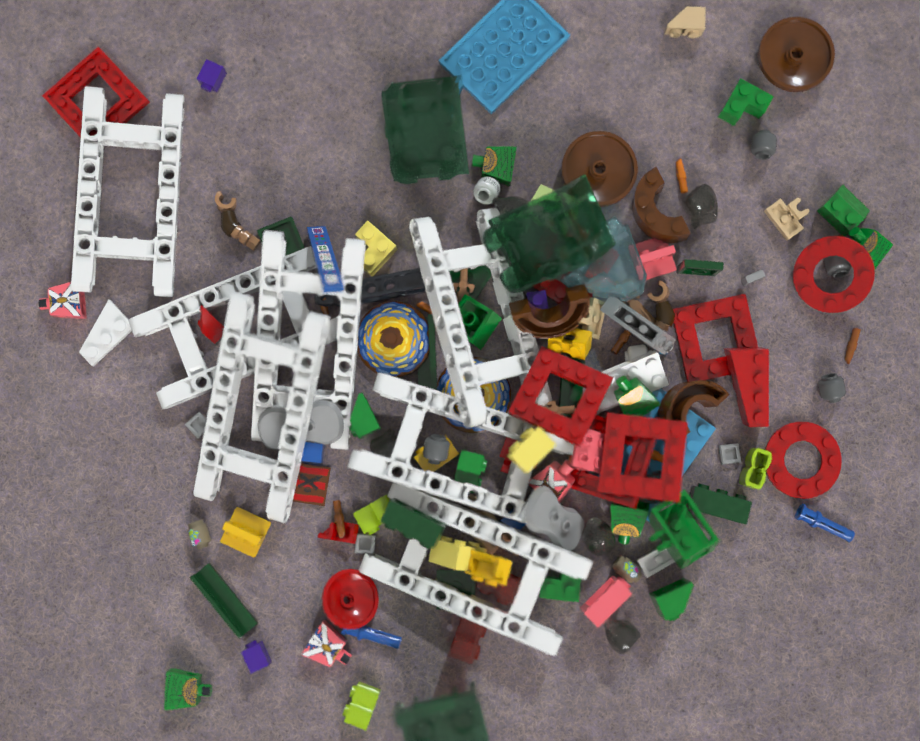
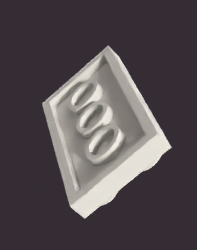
M656 350L602 371V373L613 377V381L597 414L619 405L614 391L619 388L616 380L621 376H626L629 381L637 377L651 392L669 385Z

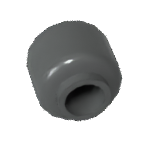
M761 130L752 137L751 153L760 160L771 158L776 153L777 137L769 130Z
M828 256L823 259L827 274L834 278L843 277L851 270L850 262L843 257Z
M836 373L823 375L822 379L818 382L821 398L829 400V403L841 401V398L846 394L844 379Z
M431 434L424 441L423 456L431 464H440L441 461H445L448 458L449 441L443 435Z

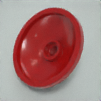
M345 569L332 575L326 582L322 592V606L326 616L333 624L343 629H357L369 623L374 617L379 604V595L373 580L356 569ZM344 597L348 598L347 604L343 601Z

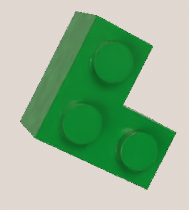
M740 78L719 113L718 118L733 126L738 122L744 111L760 119L774 96Z
M461 450L454 481L480 487L482 479H479L481 471L485 472L487 460H484L485 456Z
M560 572L559 578L545 576L538 596L545 599L579 602L581 578L578 577L576 579Z

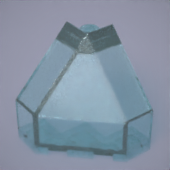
M615 216L604 223L600 221L565 262L561 281L568 288L585 284L588 293H593L592 296L608 298V296L618 297L621 301L627 302L643 294L647 274L629 226H624Z

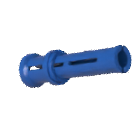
M800 504L796 511L795 519L803 520L813 528L819 527L847 542H851L854 538L855 532L853 530H849L823 517L821 512L813 511L807 508L805 504Z
M367 625L357 629H343L341 634L357 637V640L368 639L399 649L402 637L367 627Z

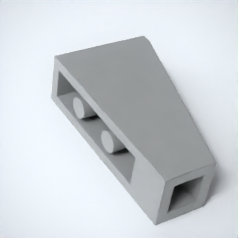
M612 294L600 310L663 355L673 349L676 339Z

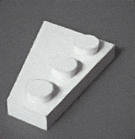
M111 300L107 301L79 351L91 366H95L132 331L129 319Z

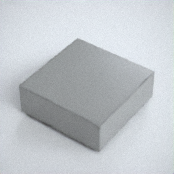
M759 270L742 278L743 286L765 277L764 271Z
M198 412L185 426L199 439L204 434L207 419L201 412Z
M738 443L718 446L721 465L741 462Z
M357 533L355 553L374 555L376 535Z

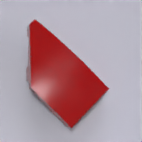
M201 305L199 308L201 315L200 320H198V326L201 328L200 331L215 344L223 337L225 326Z
M332 522L327 530L323 533L320 532L317 538L355 544L359 525L344 522L345 535L343 538H339L336 523Z

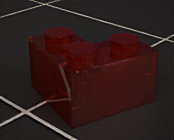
M509 573L506 585L498 583L497 587L486 584V579H483V582H478L477 587L480 588L479 591L489 596L491 593L495 594L494 597L497 598V602L508 606V603L513 604L522 583V578Z
M461 617L449 649V656L472 665L473 660L477 661L481 651L479 640L480 637H485L487 627Z

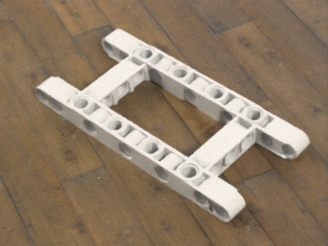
M85 86L71 280L72 291L92 292L93 285H95L97 257L154 261L152 279L154 296L173 297L184 95L166 93L165 99H163L162 127L105 122L107 99H105L104 88ZM92 130L98 131L94 136H90L89 132ZM171 136L176 137L174 142H168L167 139ZM104 146L162 151V159L159 162L158 185L160 193L159 199H157V237L155 239L138 240L137 237L123 239L117 236H113V238L98 237ZM89 167H95L93 173H86ZM173 173L174 177L168 180L165 178V175ZM92 204L93 207L90 211H84L85 205ZM165 210L172 211L169 217H165L162 214ZM84 242H90L89 248L81 249V245ZM163 247L170 248L168 254H161L160 250Z
M497 208L478 211L476 224L482 245L442 251L436 225L430 217L411 219L409 224L463 424L468 428L486 422L487 410L480 385L519 376L522 385L539 353L536 338L532 334L523 333L519 330L511 316L509 303L524 299L502 219ZM486 265L491 270L494 281L493 287L498 305L502 309L508 340L511 342L514 356L474 365L449 271L454 270V272H458L461 269H475L478 266ZM546 382L536 401V404L543 407L552 401L548 382Z
M265 230L262 246L257 336L280 342L283 291H296L298 294L317 293L318 296L324 294L337 295L339 300H341V309L337 323L336 339H338V348L334 364V391L316 389L314 402L326 400L333 402L339 407L343 416L344 431L340 439L331 444V448L349 450L348 441L351 434L349 426L351 425L350 418L353 409L365 240L346 239V245L343 248L341 271L344 292L323 293L318 273L284 270L286 250L284 232ZM269 275H273L276 278L277 282L275 285L269 283ZM347 283H353L356 286V292H349L346 288ZM266 315H271L274 318L273 324L266 321ZM345 322L351 323L353 330L346 331L343 324ZM264 359L255 361L251 432L252 441L260 442L262 441L258 431L259 416L263 411L271 407L286 408L290 392V386L277 385L278 365H275L274 362H267ZM341 362H348L350 364V368L343 369L341 367ZM261 392H266L269 395V399L262 398ZM299 396L298 400L301 404H303L304 400L301 396ZM338 400H345L347 402V406H340L338 404Z
M311 246L285 256L284 266H286V270L307 272L315 269L316 264ZM261 266L128 320L134 337L148 336L169 327L186 369L187 378L162 387V390L156 393L162 409L171 408L212 391L217 365L209 369L207 368L203 359L204 353L200 351L196 341L197 335L193 333L189 323L190 318L200 313L199 308L201 305L210 311L227 304L234 292L250 295L260 291ZM273 275L268 276L270 284L277 282ZM251 280L250 286L243 288L244 281ZM283 291V301L296 334L283 338L280 342L299 347L303 324L307 320L310 311L303 293ZM215 294L214 301L209 303L207 300L208 296ZM175 308H178L179 314L176 317H173V310ZM338 317L331 319L329 322L325 345L338 340L336 339ZM345 322L343 324L346 331L353 330L351 323ZM246 355L241 379L255 374V357ZM226 376V381L230 383L229 377ZM202 378H205L207 384L201 388L199 382Z
M234 292L230 297L195 481L194 496L213 501L217 491L220 489L223 470L270 483L271 487L266 507L267 518L286 523L291 512L330 318L329 316L310 312L303 324L299 347L250 334L255 308L253 296ZM233 338L237 340V345L233 343ZM246 355L253 356L256 360L264 359L274 362L275 365L282 364L293 367L295 372L293 387H290L286 407L285 425L282 426L278 449H280L278 460L228 446ZM307 357L311 359V366L306 362ZM226 376L229 377L230 383L226 381ZM299 396H301V397L303 398V400H304V403H303V404H301V403L299 402V400H298V397H299ZM291 434L295 436L296 442L291 439ZM283 472H286L288 479L284 477Z
M378 373L373 391L380 393V396L407 404L397 440L390 459L364 450L362 452L353 450L347 467L485 512L525 523L524 513L527 502L523 500L532 469L528 473H523L512 461L502 495H498L468 483L453 481L449 477L413 468L410 465V461L417 445V438L422 429L426 411L463 422L461 415L456 414L453 410V406L458 405L456 397L390 375ZM417 393L425 395L426 399L424 402H419L416 399ZM486 407V422L475 426L518 440V442L521 440L519 436L526 429L531 427L533 429L537 428L507 413ZM494 416L498 418V426H494L491 424V417ZM544 431L556 444L550 451L562 455L564 453L573 455L574 444ZM394 467H399L402 470L401 477L396 478L392 475ZM432 479L439 481L440 485L437 490L430 487ZM469 491H474L477 495L474 502H471L467 497ZM508 502L511 503L514 507V510L511 514L507 513L505 510V506Z
M393 482L387 495L389 498H396L449 526L530 559L510 611L506 612L493 606V603L474 595L464 594L457 591V588L439 580L434 581L422 576L419 568L427 555V548L422 547L419 544L420 542L415 539L409 540L400 564L377 554L365 553L358 571L545 653L557 655L563 637L555 633V630L528 618L549 567L576 579L578 577L587 579L593 561L444 498ZM431 502L437 503V512L430 509ZM467 517L474 519V526L470 527L466 524ZM508 532L512 536V540L509 542L504 541L502 533ZM546 548L549 551V555L542 557L539 555L538 550ZM402 575L408 576L410 583H404ZM437 591L445 592L446 598H439ZM479 606L483 613L476 614L473 607ZM511 622H516V623H518L520 629H518V630H513V629H511L510 623H511Z

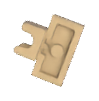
M780 198L764 210L786 241L804 229L799 220L809 213V209L804 211L797 210L796 206L801 201L800 198H796L787 206Z
M590 298L588 314L585 318H582L579 325H583L582 330L592 332V339L599 340L605 314L600 309L605 302L596 298Z

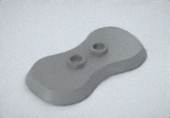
M326 400L313 402L305 442L325 445L336 442L344 431L343 416L339 407L333 402ZM271 407L263 411L259 416V436L263 444L269 449L280 451L278 446L282 426L285 425L286 408ZM291 434V439L296 442L295 436Z
M540 486L533 491L524 513L527 527L533 532L545 534L554 545L568 551L573 550L578 545L584 530V521L581 515L573 508L562 506L550 488Z

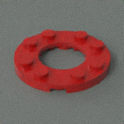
M826 236L813 241L800 253L793 270L794 286L801 299L810 307L827 313L844 312L859 305L871 291L875 278L874 263L868 251L860 243L845 236ZM828 256L843 257L850 262L853 268L854 277L852 283L847 289L839 293L825 292L814 281L813 272L820 260Z
M793 422L780 427L771 435L764 449L772 454L770 466L765 471L769 481L776 489L793 498L808 499L822 495L834 485L841 471L842 457L836 440L826 429L811 422ZM797 441L811 443L820 453V468L814 476L808 479L794 477L785 467L784 456L786 450Z

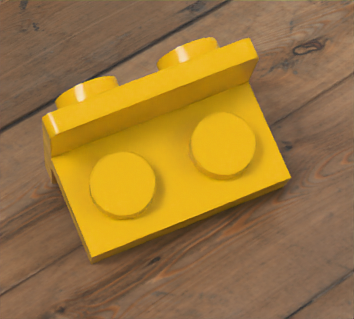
M236 507L230 521H226L222 528L225 532L220 542L254 558L257 556L271 522L240 507Z

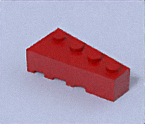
M763 347L723 348L728 361V369L731 372L733 389L736 392L742 423L748 427H769V349Z

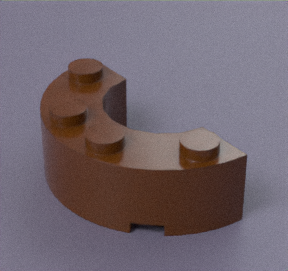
M654 167L641 178L637 185L632 204L634 219L638 227L652 239L661 240L663 243L683 242L690 235V230L683 217L665 216L655 206L654 198L662 192L665 182L657 167Z
M581 284L566 288L564 299L557 306L549 309L534 307L530 304L528 298L510 302L509 307L513 322L523 333L532 334L535 338L549 339L563 336L579 326V322L588 314L590 297L586 285Z
M697 380L679 383L664 395L658 409L657 419L687 422V412L693 403L699 402L704 407H717L730 394L722 386L712 381Z

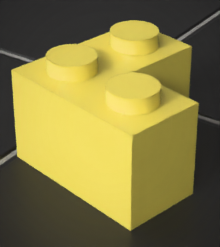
M367 220L356 232L355 236L359 240H365V246L368 249L364 255L363 270L373 277L397 251V246Z
M531 427L519 436L521 440L510 447L511 453L507 456L523 473H528L556 444L540 427L534 429Z
M441 536L437 546L431 548L428 562L454 570L471 571L468 569L471 550L486 553L487 549L479 547L480 543L468 541V544L462 540H455L453 542V538Z

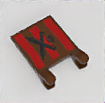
M301 463L293 502L325 506L331 468Z

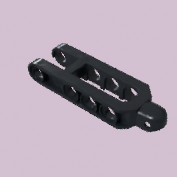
M420 268L363 278L361 305L425 293L426 289ZM347 283L346 288L349 292L356 291V286L353 283ZM389 284L395 285L392 289H386ZM376 288L374 292L367 293L368 289ZM317 293L314 295L315 304L324 307L336 305L341 308V300H339L337 295L324 294L318 296Z

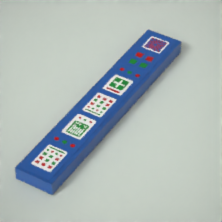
M326 226L307 227V235L323 293L344 292V284Z

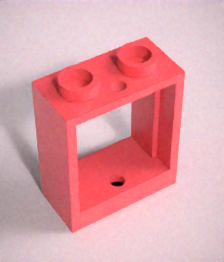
M612 575L580 609L599 628L632 595L628 590L631 586L620 576L616 578Z

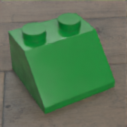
M841 185L817 210L842 236L848 235L851 229L857 227L870 211L844 185Z
M464 294L458 303L466 336L470 344L482 350L502 318L490 308Z
M363 393L358 394L350 418L352 425L349 426V429L353 436L363 439L381 430V427Z
M682 578L649 593L658 615L665 621L669 620V622L680 618V614L684 613L694 586L693 583Z

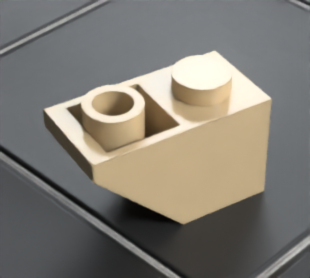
M686 7L667 24L664 35H669L672 38L680 37L681 35H688L689 38L701 36L705 30L706 7Z

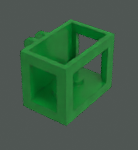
M686 490L680 492V502H675L661 512L659 511L673 502L665 501L651 509L648 519L656 532L649 537L650 541H657L660 538L662 544L656 550L660 553L667 549L680 570L714 551L720 541ZM687 503L711 537L709 540L687 509Z

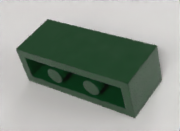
M699 483L697 486L691 487L689 496L700 512L747 525L752 502L747 501L746 496L735 494V497L729 496L728 491L716 489V492L709 490L710 486Z
M396 498L389 501L380 520L387 529L392 531L396 529L402 532L403 537L409 540L415 539L420 542L419 544L427 549L437 546L447 525Z

